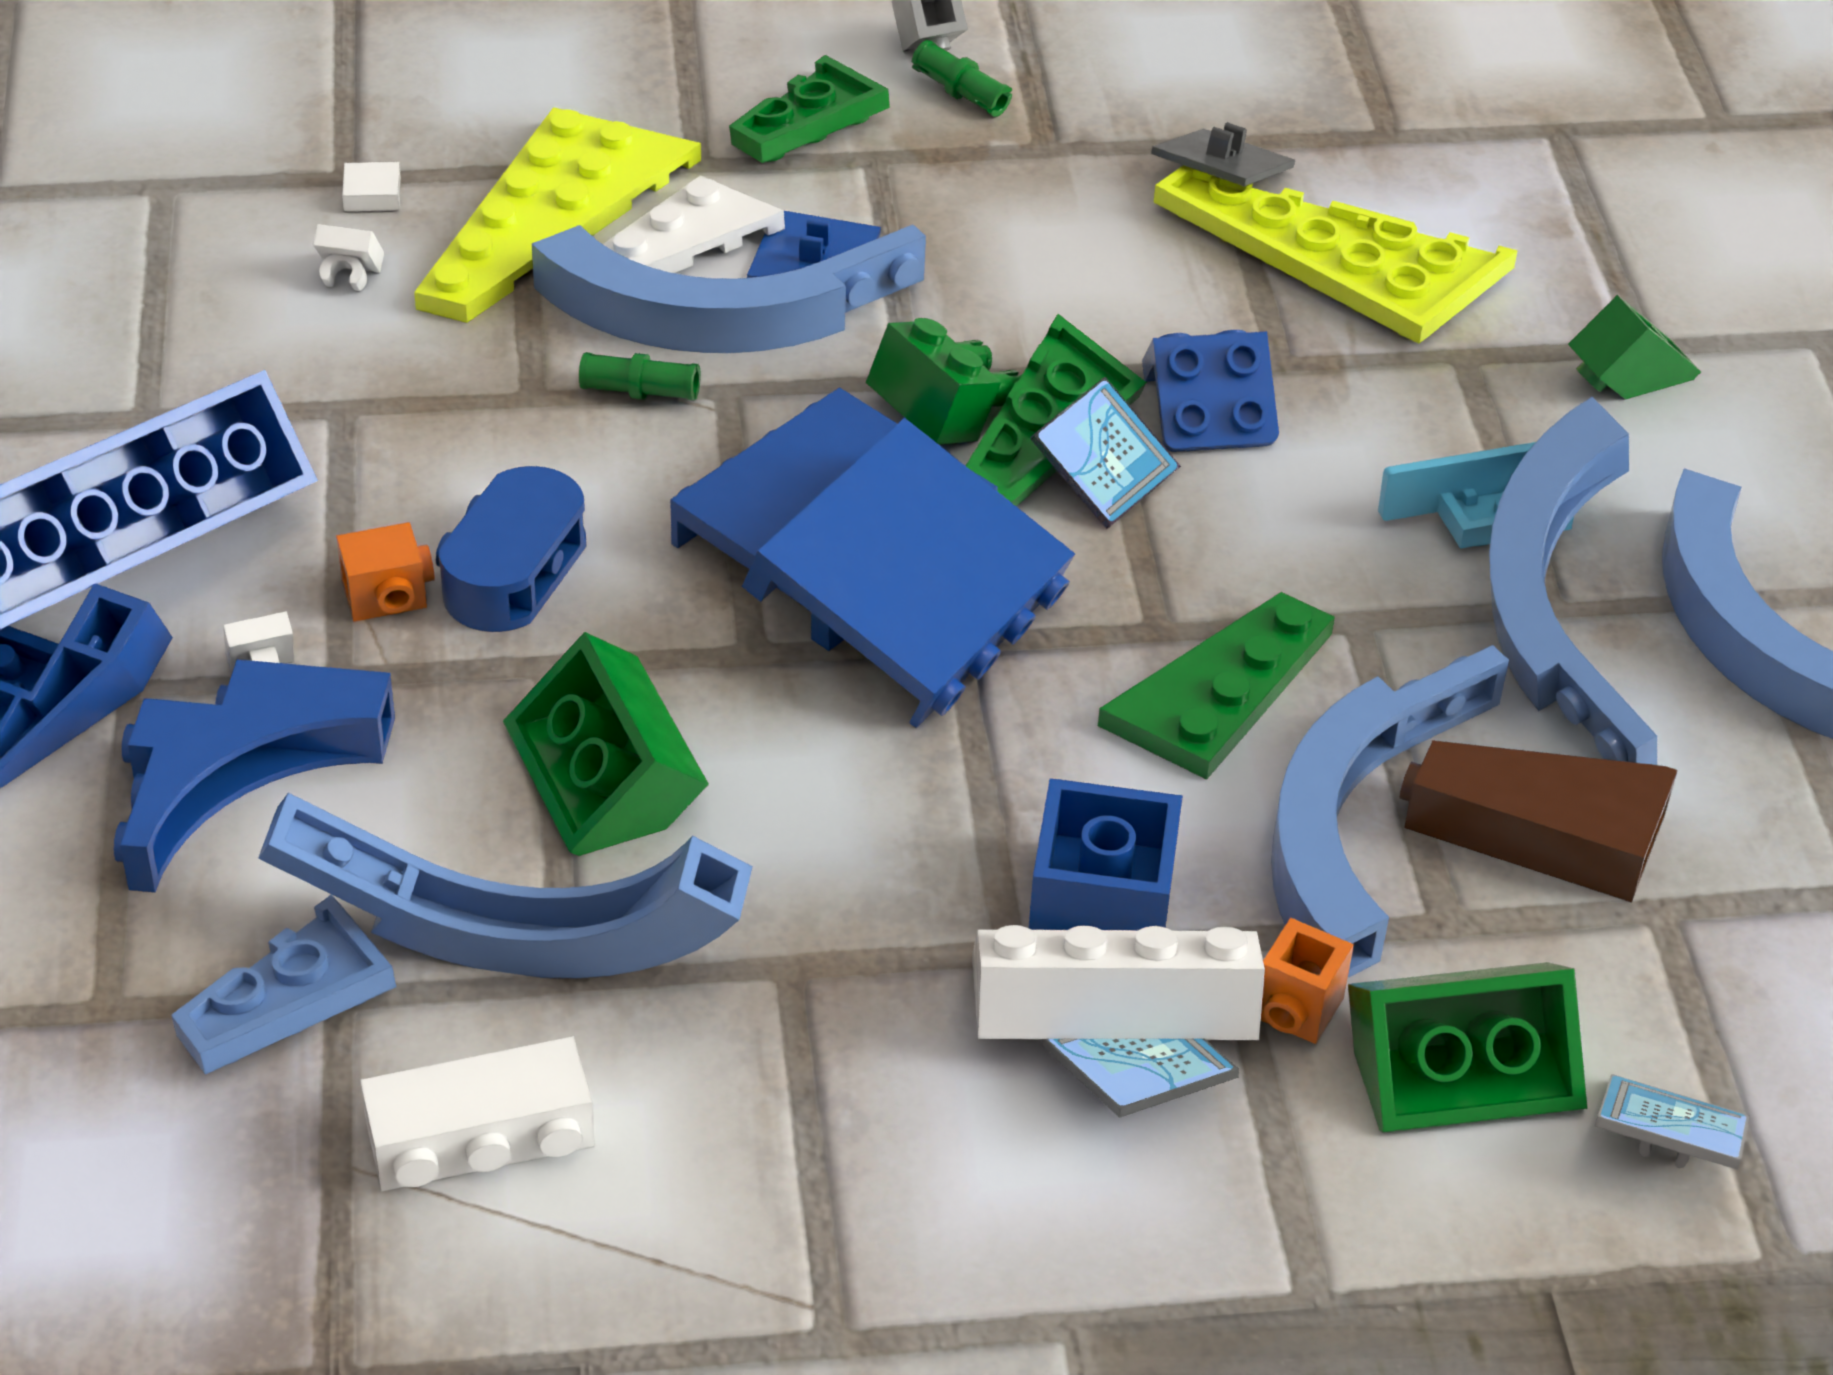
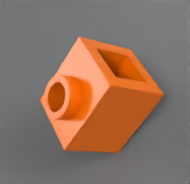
M410 522L336 535L341 581L353 622L427 608L425 582L435 580L434 567L428 545L417 546Z
M1290 917L1263 960L1265 975L1261 1021L1270 1024L1278 1031L1293 1034L1316 1044L1344 999L1354 944Z

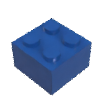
M1050 778L1033 872L1029 929L1069 930L1076 926H1092L1100 930L1138 931L1149 926L1166 928L1183 795Z

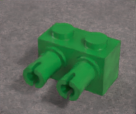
M916 318L913 322L887 324L865 383L908 421L937 444L941 445L978 441L991 407L1004 405L1007 396L1021 375L1018 376L1019 372L1016 370L991 373L989 370L992 365V352L987 345H982V341L955 342L947 335V329L940 323L928 318Z

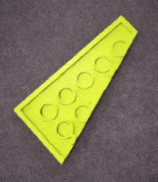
M553 107L414 291L416 310L468 323L513 292L514 281L533 269L532 243L581 225L590 235H595L631 210L632 199L648 188L657 192L669 183V174L678 167L683 166L690 169L700 162L701 143L629 126L624 122H612L583 115L574 110H563Z
M1184 165L1155 185L1153 201L1155 204L1418 344L1423 342L1515 267L1518 250L1499 245L1496 253L1469 247L1470 237L1449 232L1446 239L1436 238L1418 233L1414 222L1333 200L1329 208L1303 202L1304 192L1284 188L1280 194H1274L1252 188L1253 183L1241 186Z

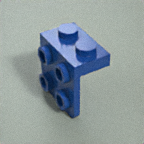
M1226 330L1213 335L1190 336L1186 333H1171L1152 339L1142 359L1144 381H1156L1162 442L1167 450L1183 452L1270 446L1276 441L1279 436V426L1267 331L1246 332L1244 330Z

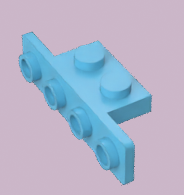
M1536 442L1386 467L1382 476L1378 512L1384 521L1438 512L1460 549L1490 544L1492 525L1501 496L1511 475L1525 454ZM1574 517L1570 520L1564 531L1572 529Z

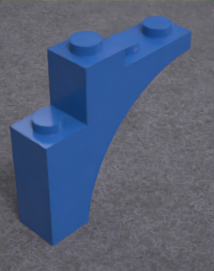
M237 659L229 684L219 686L215 704L144 698L135 724L126 725L122 738V759L125 763H131L134 777L131 790L132 811L128 822H120L117 826L114 838V857L117 862H123L128 889L131 891L155 893L164 871L185 841L206 820L222 808L257 788L293 774L318 768L360 763L383 764L395 721L391 674L388 672Z

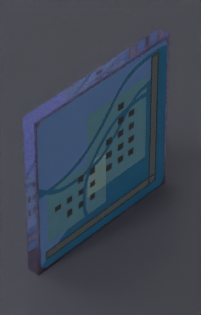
M1106 377L1101 379L1030 437L1032 442L1106 529L1111 527L1181 467Z

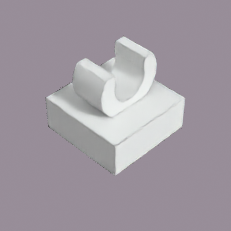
M317 225L313 246L323 260L319 272L325 286L333 288L337 272L346 268L352 270L349 281L354 291L361 292L367 282L366 271L380 273L384 257V251L374 233L359 229Z
M287 611L223 625L225 654L231 675L237 659L273 663L294 662L293 633Z

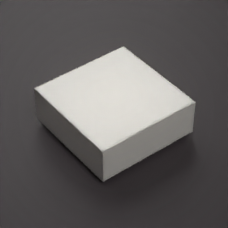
M399 162L344 163L342 192L344 211L399 210L401 180Z

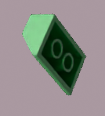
M584 632L503 720L569 852L577 856L666 830L709 785L638 656L587 632Z
M1544 962L1348 984L1354 1054L1379 1131L1390 1132L1588 1109L1575 968Z

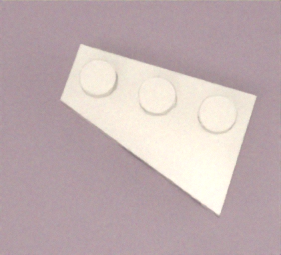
M700 175L628 227L618 232L603 243V245L635 262L670 273H676L693 266V256L716 247L725 253L743 246L742 236L762 228L763 232L767 235L784 230V210Z

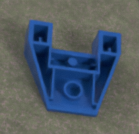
M94 583L59 644L11 626L0 629V789L144 690L173 638L149 602Z

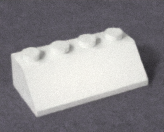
M1018 925L1004 926L998 930L977 931L973 948L972 966L978 1039L1259 1040L1265 967L1257 931H1241L1233 927H1216L1209 931H1172L1160 926L1144 927L1138 931L1100 930L1092 926H1076L1069 930H1031Z

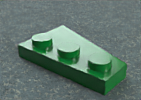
M824 55L815 62V72L808 78L798 74L787 82L788 92L781 98L772 97L764 99L729 125L731 145L762 163L779 160L785 153L808 143L820 142L828 134L849 125L864 123L870 116L890 108L889 90L833 58Z

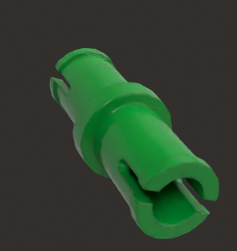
M931 40L923 41L913 54L912 68L944 85L945 92L955 99L964 97L986 110L993 117L1000 116L1010 104L1012 88L981 72L978 63L970 58L962 57L959 59L937 46Z
M585 352L580 360L579 386L581 389L591 388L629 392L631 399L645 400L648 394L686 398L687 400L694 401L699 394L701 381L699 364L653 361L649 354L635 353L632 358Z

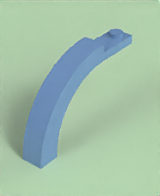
M912 224L801 269L762 277L727 279L687 276L643 265L612 251L597 241L581 225L532 243L534 289L550 303L571 317L600 331L640 344L700 353L766 351L819 340L844 331L846 312L923 281L926 235Z
M1590 397L1565 414L1538 439L1511 475L1501 496L1492 525L1489 549L1492 613L1499 644L1504 656L1509 659L1508 667L1522 691L1538 711L1557 701L1561 711L1574 725L1582 723L1592 734L1596 747L1603 759L1657 765V735L1565 634L1554 615L1545 588L1546 571L1551 554L1570 520L1601 489L1629 472V433L1593 397Z
M1684 468L1676 488L1662 550L1663 575L1666 589L1679 621L1704 656L1728 680L1750 697L1808 730L1833 739V651L1808 638L1783 620L1759 596L1743 573L1735 554L1731 525L1742 487Z
M1494 645L1468 657H1459L1447 667L1420 680L1415 679L1405 683L1397 691H1393L1378 676L1357 687L1333 704L1311 726L1298 744L1288 764L1279 796L1271 855L1273 889L1279 912L1285 925L1291 917L1354 944L1348 978L1381 961L1389 916L1365 891L1352 871L1338 832L1337 816L1352 790L1383 762L1500 705L1509 659Z
M287 793L277 806L258 859L376 916L371 933L400 946L440 960L471 968L540 978L612 976L665 964L697 951L720 937L740 920L753 867L692 835L677 851L657 865L638 874L613 882L570 888H538L510 885L472 877L433 864L290 793Z

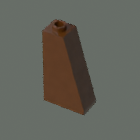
M1432 740L1422 764L1410 763L1401 786L1399 798L1409 802L1404 826L1406 829L1632 903L1665 818L1678 770L1661 765Z

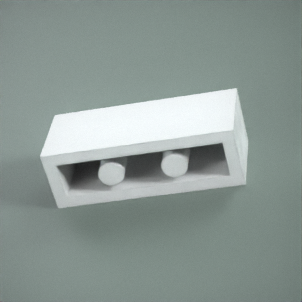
M574 1036L360 1080L366 1126L381 1192L401 1187H419L434 1180L476 1171L490 1172L505 1165L547 1156L561 1157L576 1150L595 1147L593 1103Z

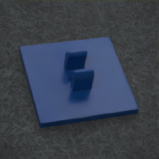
M784 211L785 229L771 235L764 233L748 271L747 278L781 274L824 261L878 239L881 227Z

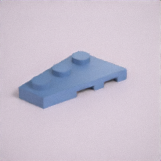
M332 894L314 907L316 918L298 932L286 928L268 941L270 953L252 967L231 969L171 1015L176 1036L205 1075L396 988L392 965Z

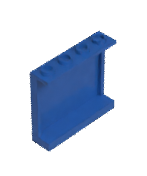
M837 388L818 402L810 404L803 412L779 428L769 431L762 439L735 457L727 459L720 467L691 486L683 488L676 496L671 498V544L676 548H680L699 535L750 569L757 551L897 423L842 388ZM975 473L982 480H984L991 487H993L996 491H998V487ZM779 586L777 587L779 590H781L782 592H784L785 594H787L788 596H790L788 593H786V592H785L783 589H781ZM811 613V640L827 651H830L844 641L841 636Z
M904 417L757 551L742 587L760 602L778 586L920 700L909 721L911 725L917 728L934 710L943 716L952 708L966 688L962 682L970 674L979 680L999 657L1001 650L997 647L1005 639L1013 645L1024 635L1035 620L1036 615L1032 612L1039 605L1048 610L1057 602L1070 583L1063 575L1075 553Z

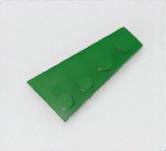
M1057 314L1046 336L1036 348L1018 382L1016 381L997 417L993 419L967 462L966 467L996 485L998 492L1017 507L1063 466L1039 438V433L1103 381H1107L1128 406L1141 396L1147 382L1061 315Z
M1280 592L1100 707L1098 727L1207 780L1332 635L1335 616Z

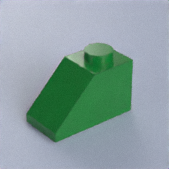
M1618 295L1568 343L1571 349L1583 361L1576 368L1577 371L1599 392L1608 385L1625 400L1692 381L1701 373L1697 366L1667 335Z

